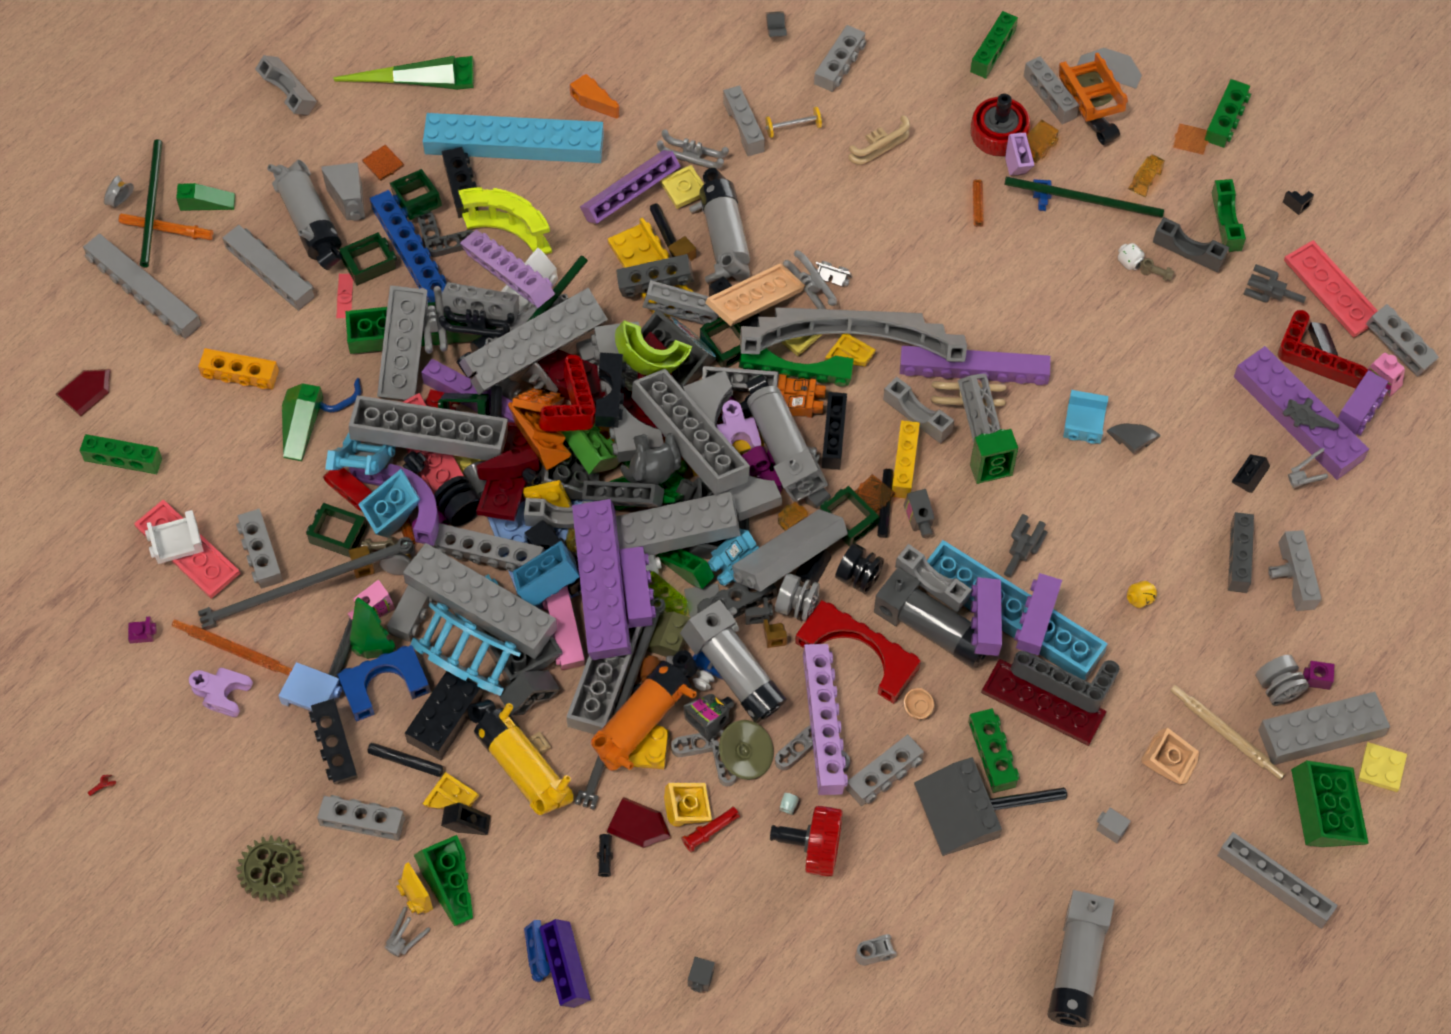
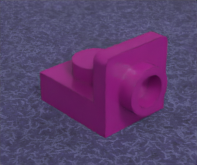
M150 616L146 617V621L130 622L128 624V641L130 644L153 642L154 634H157V627Z

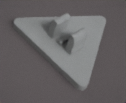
M536 362L531 365L521 378L525 382L536 385L534 389L545 388L554 392L558 391L556 385Z

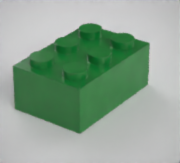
M1000 429L990 434L983 433L974 438L970 467L976 484L1013 476L1018 445L1012 429Z

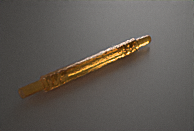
M176 619L172 622V627L188 633V636L273 672L278 671L289 676L292 668L280 664L278 660L200 627L190 626Z

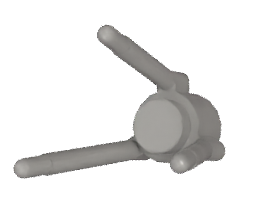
M1324 448L1315 452L1298 466L1291 468L1292 473L1288 474V478L1293 488L1328 478L1327 473L1307 478L1305 472L1300 471L1302 467L1321 454Z
M407 907L402 909L384 947L397 957L400 953L405 955L408 949L430 931L429 927L426 928L406 946L404 945L406 941L401 936L411 921V917L406 919L398 933L397 931L405 916Z

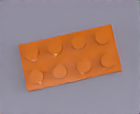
M532 388V390L514 397L512 406L541 412V408L544 406L564 405L566 397L561 396V393L550 391V394L544 393L543 389Z

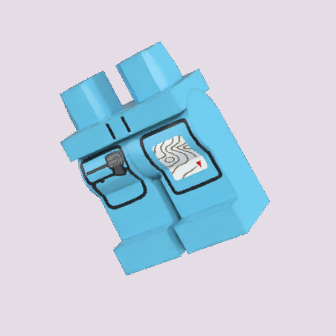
M740 529L741 536L726 539L717 550L711 552L713 557L707 563L712 571L716 572L720 568L723 571L717 576V580L721 585L726 586L732 581L736 582L733 577L732 565L759 548L756 546V542L748 530Z

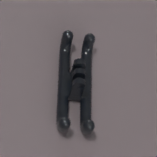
M445 306L443 311L449 320L468 325H452L447 322L445 316L439 317V323L449 332L501 337L510 332V326L514 323L515 317L513 313H508L507 320L489 319L486 317L485 311L481 310L479 316L478 310H473L472 315L471 309H466V316L454 314L449 306ZM487 326L503 327L502 330L486 329V328H487Z

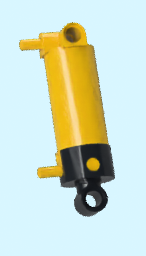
M486 699L469 706L468 715L473 723H478L474 729L475 736L522 792L536 814L543 815L573 802V792L568 787L571 781L570 776L565 775L562 779L558 777L510 715L514 708L512 704L507 703L504 708L496 709L494 703Z

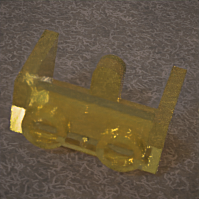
M1153 154L1150 157L1147 156L1134 175L1128 189L1146 197L1149 186L1152 185L1156 174H1162L1165 160Z

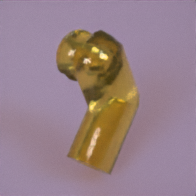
M569 528L565 542L568 550L577 554L575 529Z

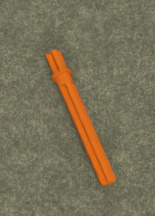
M122 213L119 215V223L144 228V217ZM154 220L153 225L154 230L192 237V239L212 240V235L214 234L212 230L199 228L198 225L186 226L160 220Z

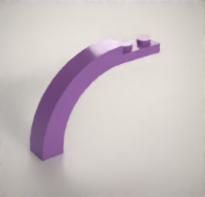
M389 464L387 469L383 468L374 475H366L365 469L349 467L350 473L360 482L379 486L402 469L420 498L417 504L419 510L418 518L413 528L415 542L434 546L439 532L438 510L434 495L422 478L412 471L394 464Z

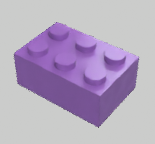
M1369 370L1338 417L1355 435L1358 434L1360 436L1366 428L1365 425L1371 421L1375 410L1379 409L1384 401L1383 398L1388 392L1386 386L1389 381Z

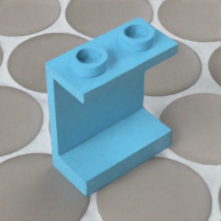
M1071 390L1063 437L1074 441L1081 440L1087 441L1090 444H1100L1109 396Z

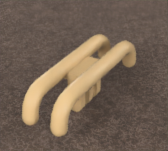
M905 115L901 116L900 120L903 124L900 125L899 129L890 134H887L881 127L877 129V132L874 130L871 132V135L867 134L866 139L871 145L864 149H858L851 145L849 150L853 154H849V160L855 164L863 165L904 142L909 136V119Z
M932 382V387L935 389L959 390V398L932 396L931 401L933 403L964 405L958 383ZM1004 383L989 384L990 391L1000 392L1006 390ZM1003 398L993 399L994 406L996 407L1004 406L1006 403ZM982 399V400H983V404H984L985 406H987L986 400H985V399Z

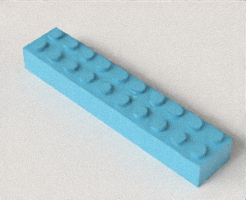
M427 113L423 147L424 153L428 155H442L444 150L463 147L464 154L468 153V157L601 163L604 128L603 122Z
M942 540L927 562L941 575L950 579L957 578L970 589L972 585H975L977 577L1000 579L1002 631L1015 638L1017 629L1021 630L1023 624H1020L1022 613H1027L1028 610L1025 607L1027 597L1032 595ZM971 594L969 600L964 605L970 611L971 603L974 601V597ZM1053 609L1039 654L1063 670L1086 680L1105 654L1108 643Z

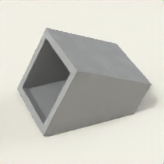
M358 163L322 166L326 190L346 220L356 221L365 219L362 181Z

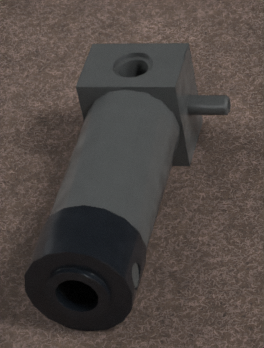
M897 567L876 594L874 613L896 627L901 621L951 653L964 664L975 669L984 660L986 655L974 654V646L971 645L974 629H971V622L920 590L921 581Z

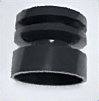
M457 476L443 483L435 492L436 505L453 527L466 525L478 516L476 510L481 497L473 490V486L469 484L466 477Z
M853 543L844 554L837 568L835 578L845 584H849L854 579L853 588L857 590L860 587V592L866 594L878 580L884 564V558L880 556L876 558V554L873 552L865 558L867 550Z

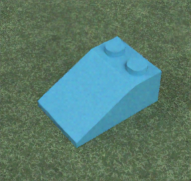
M400 469L358 505L375 534L388 538L404 524L419 503L420 498L403 470Z

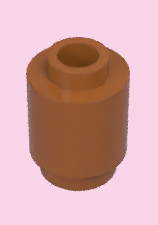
M647 656V658L643 659L640 673L641 683L645 681L646 677L661 662L658 660V657Z

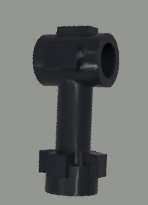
M526 468L522 473L523 480L527 482V487L535 486L541 480L539 473L530 468Z

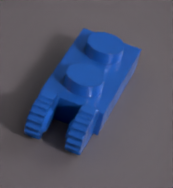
M533 920L524 928L531 977L535 982H541L544 977L550 975L551 971L549 963L546 961V951L539 929L541 920Z

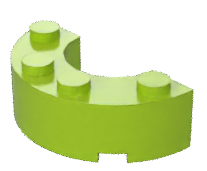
M625 320L615 330L616 347L619 354H623V360L633 370L646 376L666 369L669 374L672 373L688 357L692 346L674 340L666 350L654 349L643 339L641 326Z

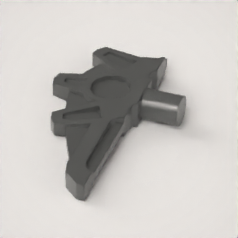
M1307 398L1304 404H1298L1296 401L1289 399L1287 408L1282 413L1285 417L1290 416L1294 420L1293 426L1297 428L1300 424L1309 426L1311 430H1314L1315 427H1324L1332 430L1339 427V424L1312 411L1310 407L1313 404V400Z

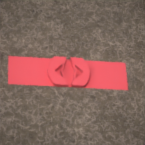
M339 274L336 318H346L345 311L352 309L353 279L350 274Z

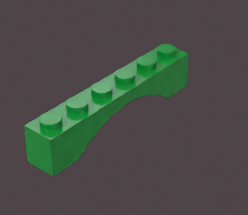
M765 348L760 351V354L740 353L738 368L775 371L778 374L786 375L787 378L792 376L798 377V379H816L818 383L824 384L829 382L835 383L836 386L849 385L851 381L854 358L835 355L819 363L801 364L786 361Z

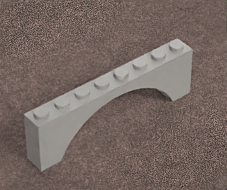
M638 321V322H630V323H633V324H636V325L639 326V321ZM620 324L594 327L591 341L592 346H596V350H594L595 361L600 360V352L619 353L615 343V330ZM597 365L598 376H599V365ZM603 380L600 381L601 392H605V396H607L612 389L608 383ZM620 404V409H623V420H619L618 428H609L610 439H614L615 443L612 444L613 455H617L618 462L631 461L634 453H636L633 439L635 436L648 435L650 449L659 448L664 444L661 430L640 422L626 410L623 404Z
M723 371L683 386V390L716 426L724 403L733 395L732 385L726 372ZM748 475V482L723 492L731 491L739 521L782 505V498L775 481L758 479Z

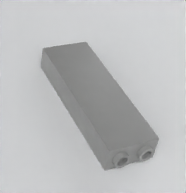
M818 509L732 565L734 579L737 583L761 592L846 536L848 533L843 517Z

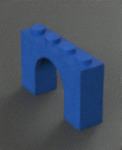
M412 645L402 646L397 651L384 653L377 659L364 661L359 666L346 668L337 674L356 722L375 715L367 694V687L370 681L381 673H394L404 680L412 700L431 693L428 681Z

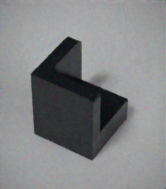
M1287 191L1283 203L1300 215L1311 205L1314 194L1308 191L1302 196L1297 191Z

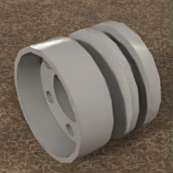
M788 573L781 585L775 605V612L788 616L792 608H794V618L798 619L803 611L802 621L806 622L816 608L820 584L814 582L810 589L811 581L807 579L803 587H801V578Z
M1284 655L1273 659L1262 666L1255 674L1261 686L1268 688L1265 693L1270 697L1269 700L1274 706L1285 704L1297 698L1309 687L1302 672H1297L1299 667L1292 655Z

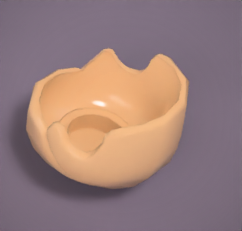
M923 688L911 689L906 693L903 700L905 711L909 716L917 720L930 716L935 706L933 697Z

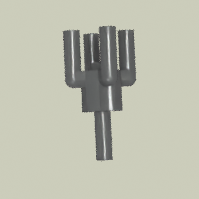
M1255 264L1253 271L1266 275L1270 279L1252 274L1247 285L1264 291V294L1246 288L1243 295L1265 303L1269 301L1270 297L1281 301L1282 297L1285 296L1304 304L1306 296L1287 290V283L1277 280L1279 277L1278 272Z
M1025 514L1021 515L1011 533L1014 541L1009 553L1013 557L1004 575L1011 577L1019 560H1027L1030 553L1036 554L1048 533L1044 530L1046 526L1044 522L1039 521L1032 536L1026 534L1030 528V524L1026 523L1029 517Z

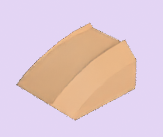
M1169 728L1159 730L1152 738L1142 757V763L1158 774L1182 785L1188 782L1195 769L1199 751Z

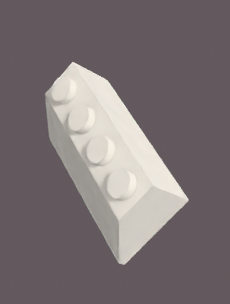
M537 248L525 262V265H530L534 272L538 271L543 278H548L554 286L558 280L557 268L542 250ZM508 285L501 290V292L519 295L518 315L534 306Z

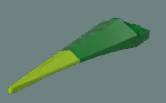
M449 56L337 76L333 79L335 82H387L455 90L474 88L473 56L457 58Z

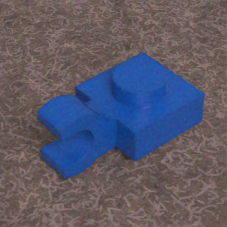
M1033 179V182L1052 186L1051 180ZM1033 191V198H1039L1038 210L1046 211L1048 199H1051L1052 195Z

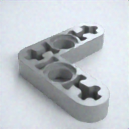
M811 725L806 727L776 754L775 765L778 769L783 771L790 769L813 749L812 737H809ZM800 743L804 746V750L796 752L793 746ZM841 751V755L845 756L846 765L845 769H843V772H845L850 766V757L844 751ZM781 757L783 759L788 757V763H780Z
M720 730L710 740H706L700 733L677 737L672 741L671 751L676 757L713 752L719 782L723 786H732L736 782L737 776L733 775L729 770L730 780L724 777V768L726 767L723 762L718 760L720 752L717 737H721L724 730ZM702 739L706 744L704 747L698 748L694 744L695 741ZM689 741H691V748H692V749H689V746H688V742H689ZM678 744L683 746L682 751H679V748H677Z

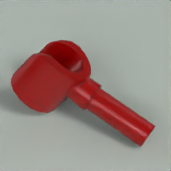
M102 775L100 783L87 792L89 796L103 787L114 786L116 781L108 782L109 777L112 775Z

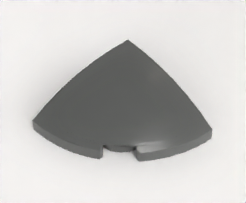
M1124 423L1107 430V433L1119 445L1123 443L1133 454L1143 446H1149L1161 436L1155 430L1141 424Z

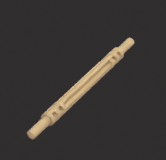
M1176 685L1171 688L1170 691L1185 702L1184 705L1261 768H1266L1279 780L1285 776V773L1270 762L1271 759L1193 696L1190 697Z

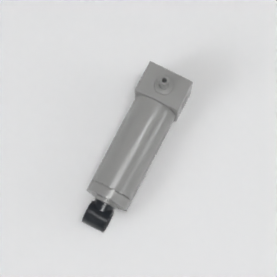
M763 374L747 381L746 385L751 393L747 405L776 464L774 469L783 488L794 503L828 486L820 466L810 453L780 389L776 386H769Z

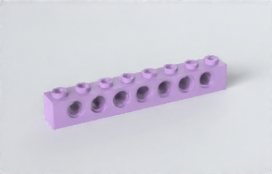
M475 230L460 242L470 258L537 308L555 295L551 288L553 285L548 278H543L538 271L534 272L530 265H525L520 258L517 259L511 251L507 252L494 239L490 240L486 233L482 234Z
M828 644L804 645L803 663L818 795L843 794L844 787L848 785L847 774L843 772L846 765L845 756L841 755L843 739H839L841 721H837L839 704L835 703V698H837V687L833 686L835 670L831 669L830 664L833 663L832 651L829 652Z

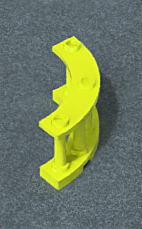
M476 187L459 190L464 209L468 208V212L462 213L467 230L479 227L502 229L521 238L530 247L532 252L539 248L544 254L552 253L548 241L543 236V234L550 232V227L539 210L537 211L532 206V203L515 193L497 188L488 190ZM475 207H489V210L476 211ZM496 208L505 210L508 213L496 211Z

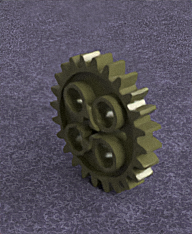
M270 835L269 841L262 837V843L254 840V847L247 845L249 852H241L244 859H238L241 866L236 867L240 873L237 875V878L241 880V887H246L245 892L247 894L251 892L252 898H256L259 895L260 901H263L266 896L269 902H271L272 896H275L279 901L280 894L288 897L286 891L294 892L293 885H300L297 878H303V874L299 871L305 870L304 865L301 864L304 862L303 857H299L301 852L300 850H295V844L290 845L288 839L282 843L281 836L274 841L273 836ZM268 854L266 859H259L261 855ZM281 859H288L285 864H279ZM262 873L260 878L253 879L255 874ZM275 878H282L279 883H273Z

